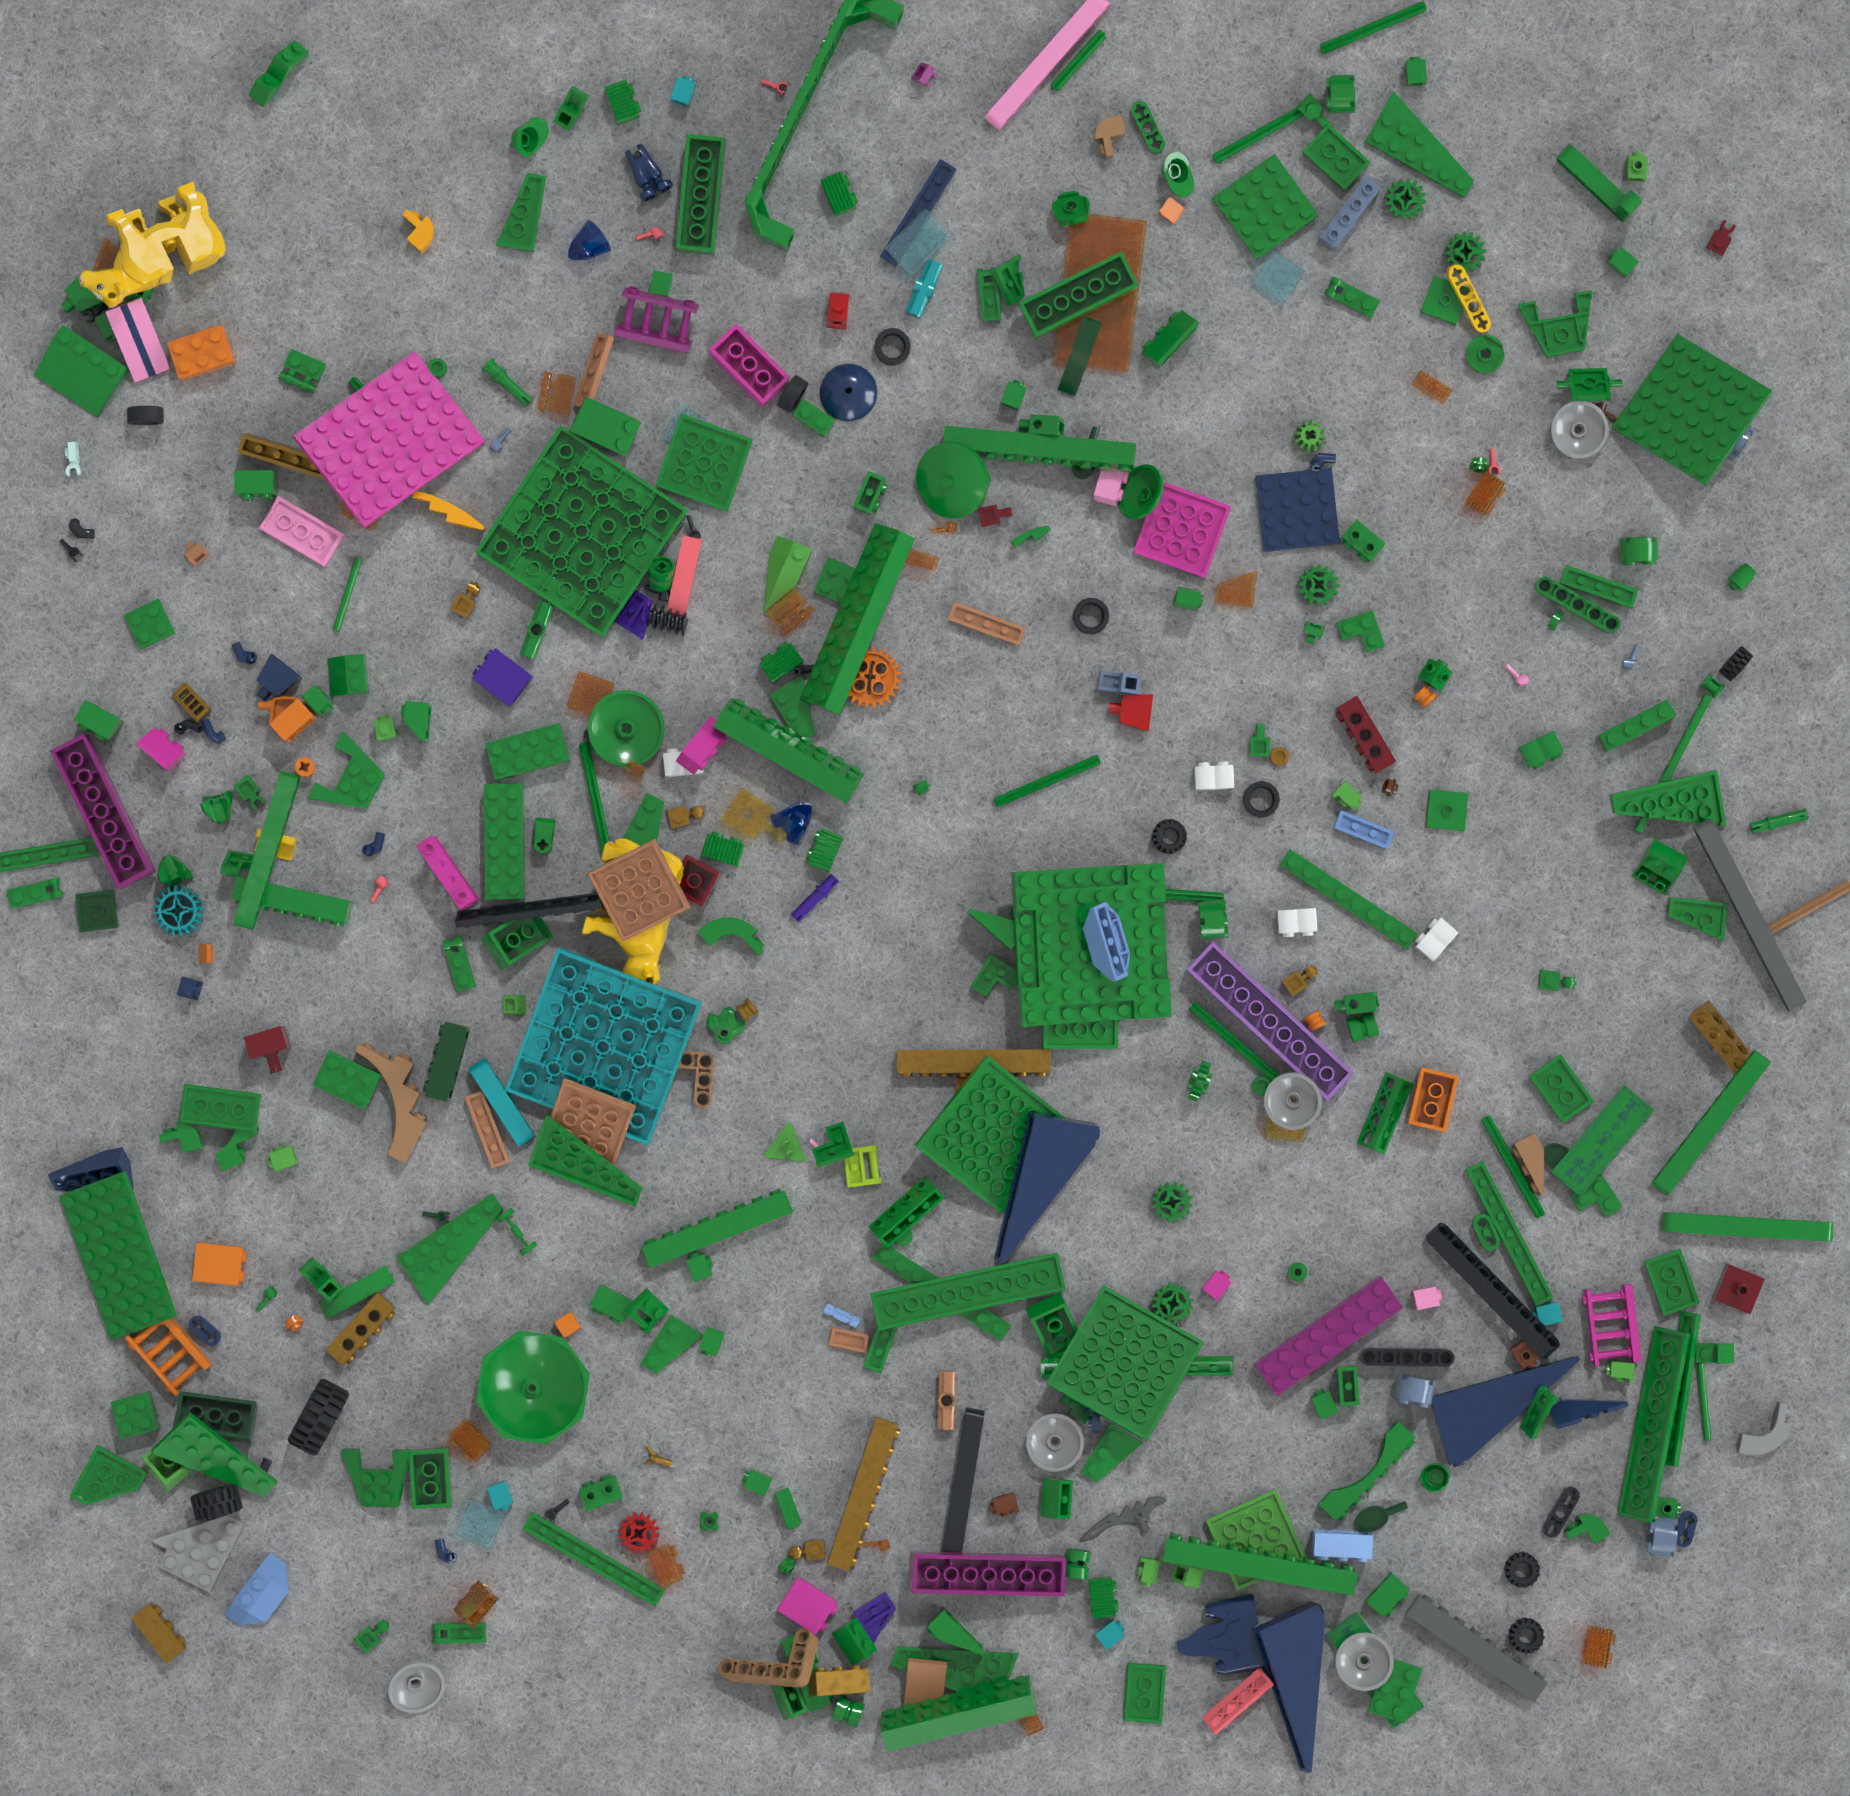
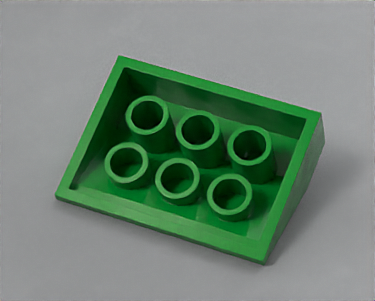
M62 325L52 339L34 375L98 417L129 372V369Z

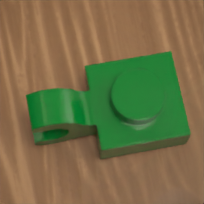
M1310 93L1296 106L1309 121L1315 118L1323 127L1329 123L1320 113L1324 107Z
M1256 724V737H1250V756L1269 757L1270 738L1264 737L1265 724Z
M1065 1395L1060 1400L1072 1408L1069 1412L1070 1415L1086 1424L1088 1416L1092 1414H1084L1085 1407Z

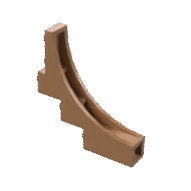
M368 1043L358 1044L355 1051L367 1058L380 1071L392 1093L396 1110V1128L393 1142L387 1155L405 1164L427 1124L424 1121L425 1117L417 1112L414 1115L411 1114L421 1092L417 1091L419 1087L411 1083L405 1085L415 1063L411 1062V1057L403 1053L401 1056L396 1055L392 1061L390 1060L391 1055L383 1051L380 1054L373 1051L375 1047Z

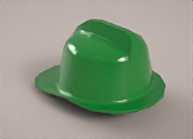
M534 117L525 125L516 128L512 133L509 146L518 151L523 157H530L547 140L549 134L547 122L540 117Z
M1180 152L1170 153L1165 158L1161 167V176L1175 195L1187 197L1194 190V179L1188 159Z

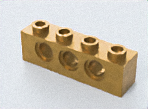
M1707 1000L1690 1014L1689 1018L1731 1070L1736 1073L1752 1052L1712 1003Z
M378 1292L325 1350L341 1365L345 1363L349 1365L356 1357L354 1353L358 1349L363 1350L369 1343L367 1339L370 1335L373 1334L375 1336L382 1329L381 1323L384 1320L388 1322L395 1315L393 1310L396 1307ZM373 1310L378 1311L380 1314L378 1321H373L370 1317V1313ZM359 1325L366 1326L367 1333L365 1335L358 1333L357 1328ZM346 1339H351L354 1342L352 1349H347L344 1346Z

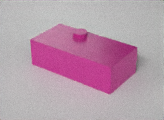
M737 324L708 351V355L761 409L789 383L790 377Z

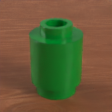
M1744 563L1728 577V585L1734 591H1742L1754 579L1756 571L1750 565Z

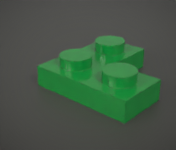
M1373 610L1336 622L1342 641L1360 635L1366 653L1385 647Z
M228 850L221 865L220 873L226 874L229 877H239L243 868L250 870L254 854Z
M990 954L970 987L987 997L995 982L998 981L1013 991L1017 985L1016 970Z
M844 1122L825 1127L830 1143L812 1148L818 1168L854 1156Z
M1602 1174L1594 1180L1581 1197H1578L1574 1192L1569 1194L1579 1211L1595 1201L1606 1217L1623 1207Z

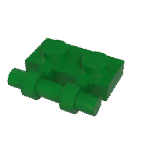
M291 349L283 365L290 369L288 374L280 372L278 379L283 380L289 386L292 384L299 387L303 392L308 391L314 394L316 386L310 384L311 380L319 382L327 364ZM296 372L306 376L304 381L294 377Z

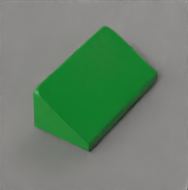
M785 1488L777 1491L775 1497L786 1527L790 1530L800 1525L801 1519L790 1489Z

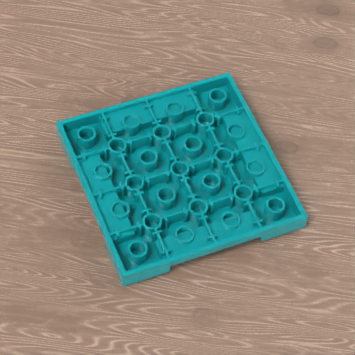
M559 946L505 1091L553 1109L563 1079L566 1078L636 1105L625 1137L649 1146L703 1001L595 962L594 959Z

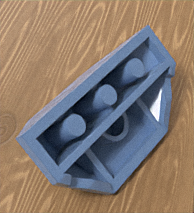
M1107 902L1091 907L1083 931L1093 965L1111 981H1117L1128 976L1127 969L1130 959V951L1119 915L1109 907Z
M270 1553L233 1600L224 1615L239 1626L266 1623L289 1592L286 1563L273 1553Z

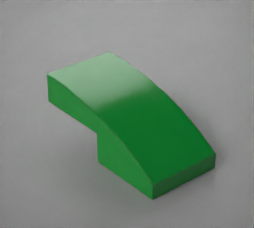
M1049 526L1034 528L1019 535L1011 543L1017 548L1030 537L1037 542L1051 528Z

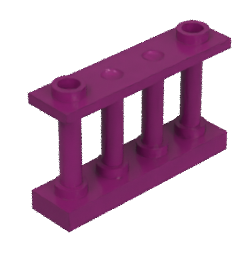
M633 286L625 287L621 295L628 297L624 319L621 324H617L614 336L689 353L692 340H688L686 337L691 312L697 313L699 304H695L694 301L688 299L682 301L639 291V288ZM635 299L646 302L642 327L639 328L632 327L631 325ZM654 304L665 306L661 330L658 332H653L649 329ZM673 308L684 311L679 336L677 337L670 336L668 333Z

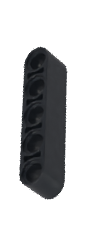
M1366 1347L1359 1352L1360 1361L1367 1366L1447 1367L1452 1365L1455 1359L1453 1352L1446 1348ZM1367 1351L1373 1353V1359L1369 1362L1363 1359V1355ZM1385 1352L1392 1353V1359L1389 1362H1384L1382 1359ZM1404 1352L1411 1353L1410 1361L1403 1362L1402 1354ZM1448 1352L1450 1355L1449 1361L1441 1362V1354ZM1422 1353H1430L1431 1358L1428 1362H1422Z

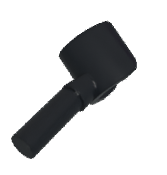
M104 304L94 311H85L82 316L90 313L91 319L86 322H94V318L100 312L107 309L108 306Z
M687 515L686 518L691 531L689 537H692V534L696 532L699 534L700 539L701 534L696 530L691 515Z
M63 539L59 541L67 549L68 555L74 562H78L75 559L77 554L83 557L78 548H72Z
M645 585L644 589L659 594L658 600L669 601L670 593L668 591L658 592L651 589L649 585Z
M568 1499L555 1508H549L545 1512L547 1514L551 1511L554 1514V1517L549 1521L554 1520L558 1512L570 1503Z

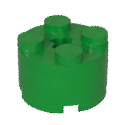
M1354 74L1331 75V77H1327L1328 93H1331V96H1327L1328 112H1332V114L1355 113Z
M1626 537V541H1624V538H1619L1620 561L1623 562V565H1636V561H1642L1644 565H1654L1655 560H1658V537H1653V540L1648 537Z
M1226 901L1198 902L1201 939L1229 938L1228 926L1224 927V925H1228L1227 914L1223 912L1226 911Z

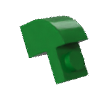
M178 1122L176 1123L177 1131H175V1128L163 1130L164 1134L159 1135L160 1142L179 1138L183 1153L204 1148L199 1130L190 1123Z
M313 1256L298 1269L329 1302L343 1289L332 1273Z
M1591 1513L1578 1514L1577 1517L1580 1522L1578 1524L1576 1521L1566 1526L1567 1530L1564 1531L1569 1540L1586 1531L1593 1544L1611 1535L1605 1523Z

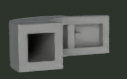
M1780 1401L1777 1402L1773 1424L1765 1433L1760 1435L1740 1433L1736 1452L1747 1455H1762L1779 1447L1787 1438L1792 1424L1785 1422V1419H1788L1790 1414L1788 1404Z

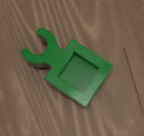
M247 775L233 786L245 802L249 799L251 800V807L253 809H258L255 805L257 800H261L263 804L266 803L263 797L256 794L260 791V788L250 775Z

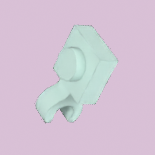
M67 442L68 447L65 448L66 459H69L70 464L66 468V475L70 477L71 469L75 468L77 475L80 476L78 443Z

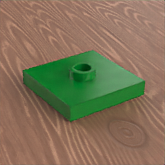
M1433 276L1420 312L1456 325L1463 307L1450 282ZM1461 286V295H1467L1469 288Z
M1430 789L1426 828L1465 831L1468 793Z

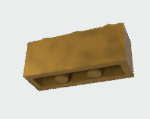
M151 1602L131 1619L167 1664L187 1648L185 1645L187 1642L181 1634L177 1635L173 1630L175 1628L173 1623L163 1617L161 1607L157 1603L154 1605Z
M850 1666V1670H844V1667H833L832 1671L827 1672L826 1668L814 1669V1673H811L809 1680L810 1697L870 1692L869 1669H861V1666Z

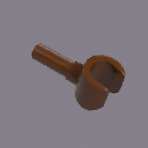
M1602 402L1596 403V406L1602 410L1605 416L1616 421L1617 417L1606 411L1607 404Z

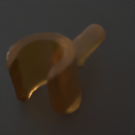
M947 522V528L930 529V532L956 533L958 524L956 522Z
M882 1539L875 1542H863L862 1546H879L880 1551H885L890 1548V1543L887 1539Z

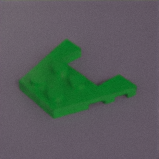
M1592 290L1575 293L1578 313L1539 320L1536 301L1518 304L1520 312L1546 358L1585 350Z
M342 732L335 747L352 756L334 791L315 783L308 798L368 808L385 774L346 733Z
M344 1448L341 1450L362 1507L400 1506L404 1488L403 1480L408 1469L407 1461L411 1455V1449L392 1450L393 1469L362 1468L360 1448Z

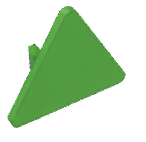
M791 1123L786 1124L764 1154L766 1158L806 1161Z

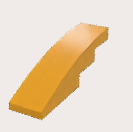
M420 491L413 493V499L430 503V511L446 514L447 523L485 532V527L453 504Z

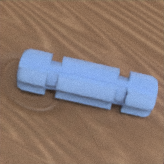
M826 1304L823 1310L825 1314L832 1315L833 1318L846 1324L850 1323L849 1325L855 1328L860 1322V1318L854 1315L851 1316L850 1313L839 1308L836 1309L830 1304Z

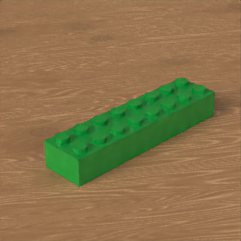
M738 698L730 699L713 726L846 804L865 775L858 767L846 764L841 757H834L825 748L815 746L808 738L796 735L791 728L782 727L775 719L763 716L758 709H751Z
M1030 1675L1018 1676L1007 1681L1001 1680L995 1684L981 1685L975 1689L962 1690L951 1695L945 1694L939 1698L925 1699L919 1703L906 1704L895 1709L889 1708L881 1712V1734L887 1752L1036 1715V1694Z

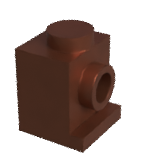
M1523 1340L1509 1348L1522 1369L1527 1368L1529 1370L1538 1364L1536 1360L1539 1357ZM1528 1352L1529 1358L1524 1359L1523 1353Z
M1014 1492L993 1497V1503H989L992 1514L1006 1516L1012 1514L1011 1510L1014 1509L1016 1513L1020 1512Z

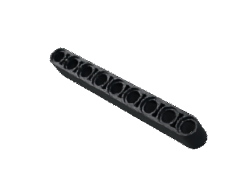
M1438 1223L1426 1235L1427 1242L1539 1357L1546 1359L1559 1348L1560 1343L1555 1335L1446 1224Z
M967 1407L965 1410L942 1552H962L985 1410Z

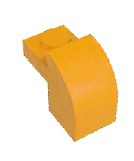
M407 209L402 215L416 227L407 240L423 254L434 240V225L428 216L421 221L422 217L415 210L410 212Z

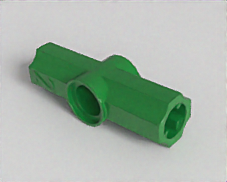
M538 601L531 623L528 626L520 655L536 659L543 636L546 634V628L554 605ZM540 625L542 632L539 635H534L532 633L533 626Z

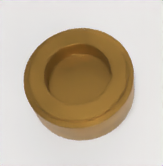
M1276 747L1270 753V761L1275 766H1283L1289 760V753L1283 747Z

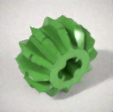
M1313 419L1310 420L1309 425L1304 420L1302 422L1303 427L1301 425L1296 426L1300 432H1294L1293 435L1300 438H1297L1294 442H1302L1299 446L1300 450L1305 445L1307 446L1306 452L1310 451V446H1312L1314 451H1317L1316 444L1320 447L1324 445L1320 440H1325L1326 436L1320 434L1325 432V428L1318 429L1321 425L1320 422L1313 426ZM1313 432L1315 439L1310 438L1307 440L1305 433Z

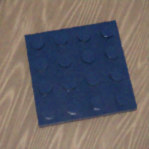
M1332 467L1322 468L1318 472L1304 470L1255 476L1264 552L1340 544Z

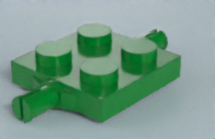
M1607 368L1569 369L1568 381H1556L1557 389L1568 388L1572 401L1610 400L1611 387H1622L1623 385L1622 379H1610Z

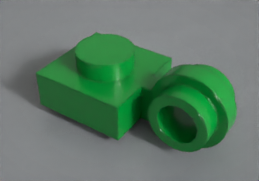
M1540 970L1538 989L1558 991L1559 984H1563L1562 988L1574 989V985L1576 986L1574 977L1563 976V980H1560V972Z
M382 1619L374 1626L376 1628L375 1631L368 1626L354 1640L367 1653L381 1641L377 1633L381 1635L390 1628L389 1622H385Z

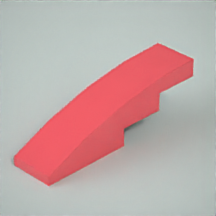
M683 535L666 612L672 609V613L675 614L678 610L679 615H683L687 611L702 544L701 539Z

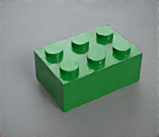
M329 1050L313 1082V1086L366 1110L380 1083L382 1074Z
M450 1448L411 1449L409 1464L412 1509L451 1507L453 1499Z

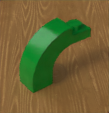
M732 917L715 919L697 931L709 946H712L725 935L734 934L742 937L758 956L764 952L762 941L758 937L755 939L752 937L758 931L751 924L741 919Z

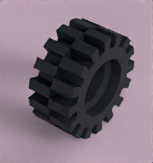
M1741 646L1731 655L1719 672L1731 682L1753 658V655Z
M1166 819L1159 822L1153 829V844L1162 853L1172 854L1178 852L1187 841L1185 827L1174 819ZM1166 829H1172L1177 834V839L1172 844H1167L1162 839V833Z
M1514 1553L1505 1562V1576L1514 1586L1527 1588V1586H1532L1534 1582H1537V1578L1540 1576V1566L1538 1561L1529 1553ZM1522 1562L1528 1564L1530 1569L1525 1577H1519L1515 1573L1516 1565Z
M1525 1617L1516 1620L1511 1625L1508 1636L1511 1645L1517 1651L1524 1654L1534 1653L1535 1650L1538 1651L1539 1647L1543 1645V1640L1545 1639L1544 1630L1537 1621ZM1525 1628L1531 1629L1534 1633L1533 1640L1529 1643H1523L1519 1638L1521 1630Z

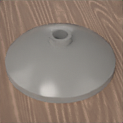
M1573 401L1562 406L1553 417L1551 423V436L1555 446L1563 454L1572 458H1587L1596 454L1604 446L1608 437L1609 426L1605 414L1599 407L1587 401ZM1576 426L1581 428L1580 433L1575 432Z
M1289 1072L1279 1075L1269 1084L1264 1096V1106L1269 1118L1275 1124L1285 1129L1297 1130L1309 1126L1318 1117L1322 1106V1096L1318 1086L1311 1078L1301 1073ZM1293 1095L1298 1098L1295 1102L1291 1100Z
M1048 1414L1040 1417L1032 1424L1027 1434L1026 1447L1030 1458L1037 1466L1047 1471L1058 1472L1072 1467L1079 1460L1084 1448V1438L1080 1427L1070 1417L1062 1414ZM1053 1438L1058 1439L1057 1445L1051 1444Z
M1363 1632L1351 1635L1342 1642L1336 1654V1669L1340 1678L1349 1687L1360 1691H1370L1382 1686L1389 1679L1394 1666V1658L1389 1645L1381 1637L1372 1633ZM1366 1657L1368 1661L1363 1664L1360 1662V1659Z
M414 1661L403 1665L394 1672L388 1683V1696L391 1703L397 1709L407 1713H419L432 1708L439 1702L445 1691V1679L441 1670L434 1664L426 1661Z

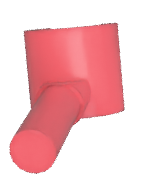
M764 79L761 81V84L776 89L779 94L785 93L779 89V85L788 86L785 82L777 84Z
M654 227L649 232L636 236V240L638 241L650 236L657 240L664 236L660 228Z
M1490 449L1491 461L1488 473L1491 475V469L1496 467L1497 475H1499L1500 468L1496 465L1495 449Z
M380 876L375 881L379 887L375 890L370 901L374 902L379 893L388 885V880L384 876Z

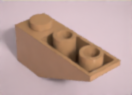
M1532 1133L1514 1142L1512 1151L1517 1159H1521L1523 1163L1521 1168L1525 1176H1530L1532 1182L1529 1184L1533 1192H1538L1539 1195L1544 1194V1149L1536 1134Z

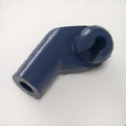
M376 832L374 842L364 845L362 853L366 856H373L381 852L385 834Z

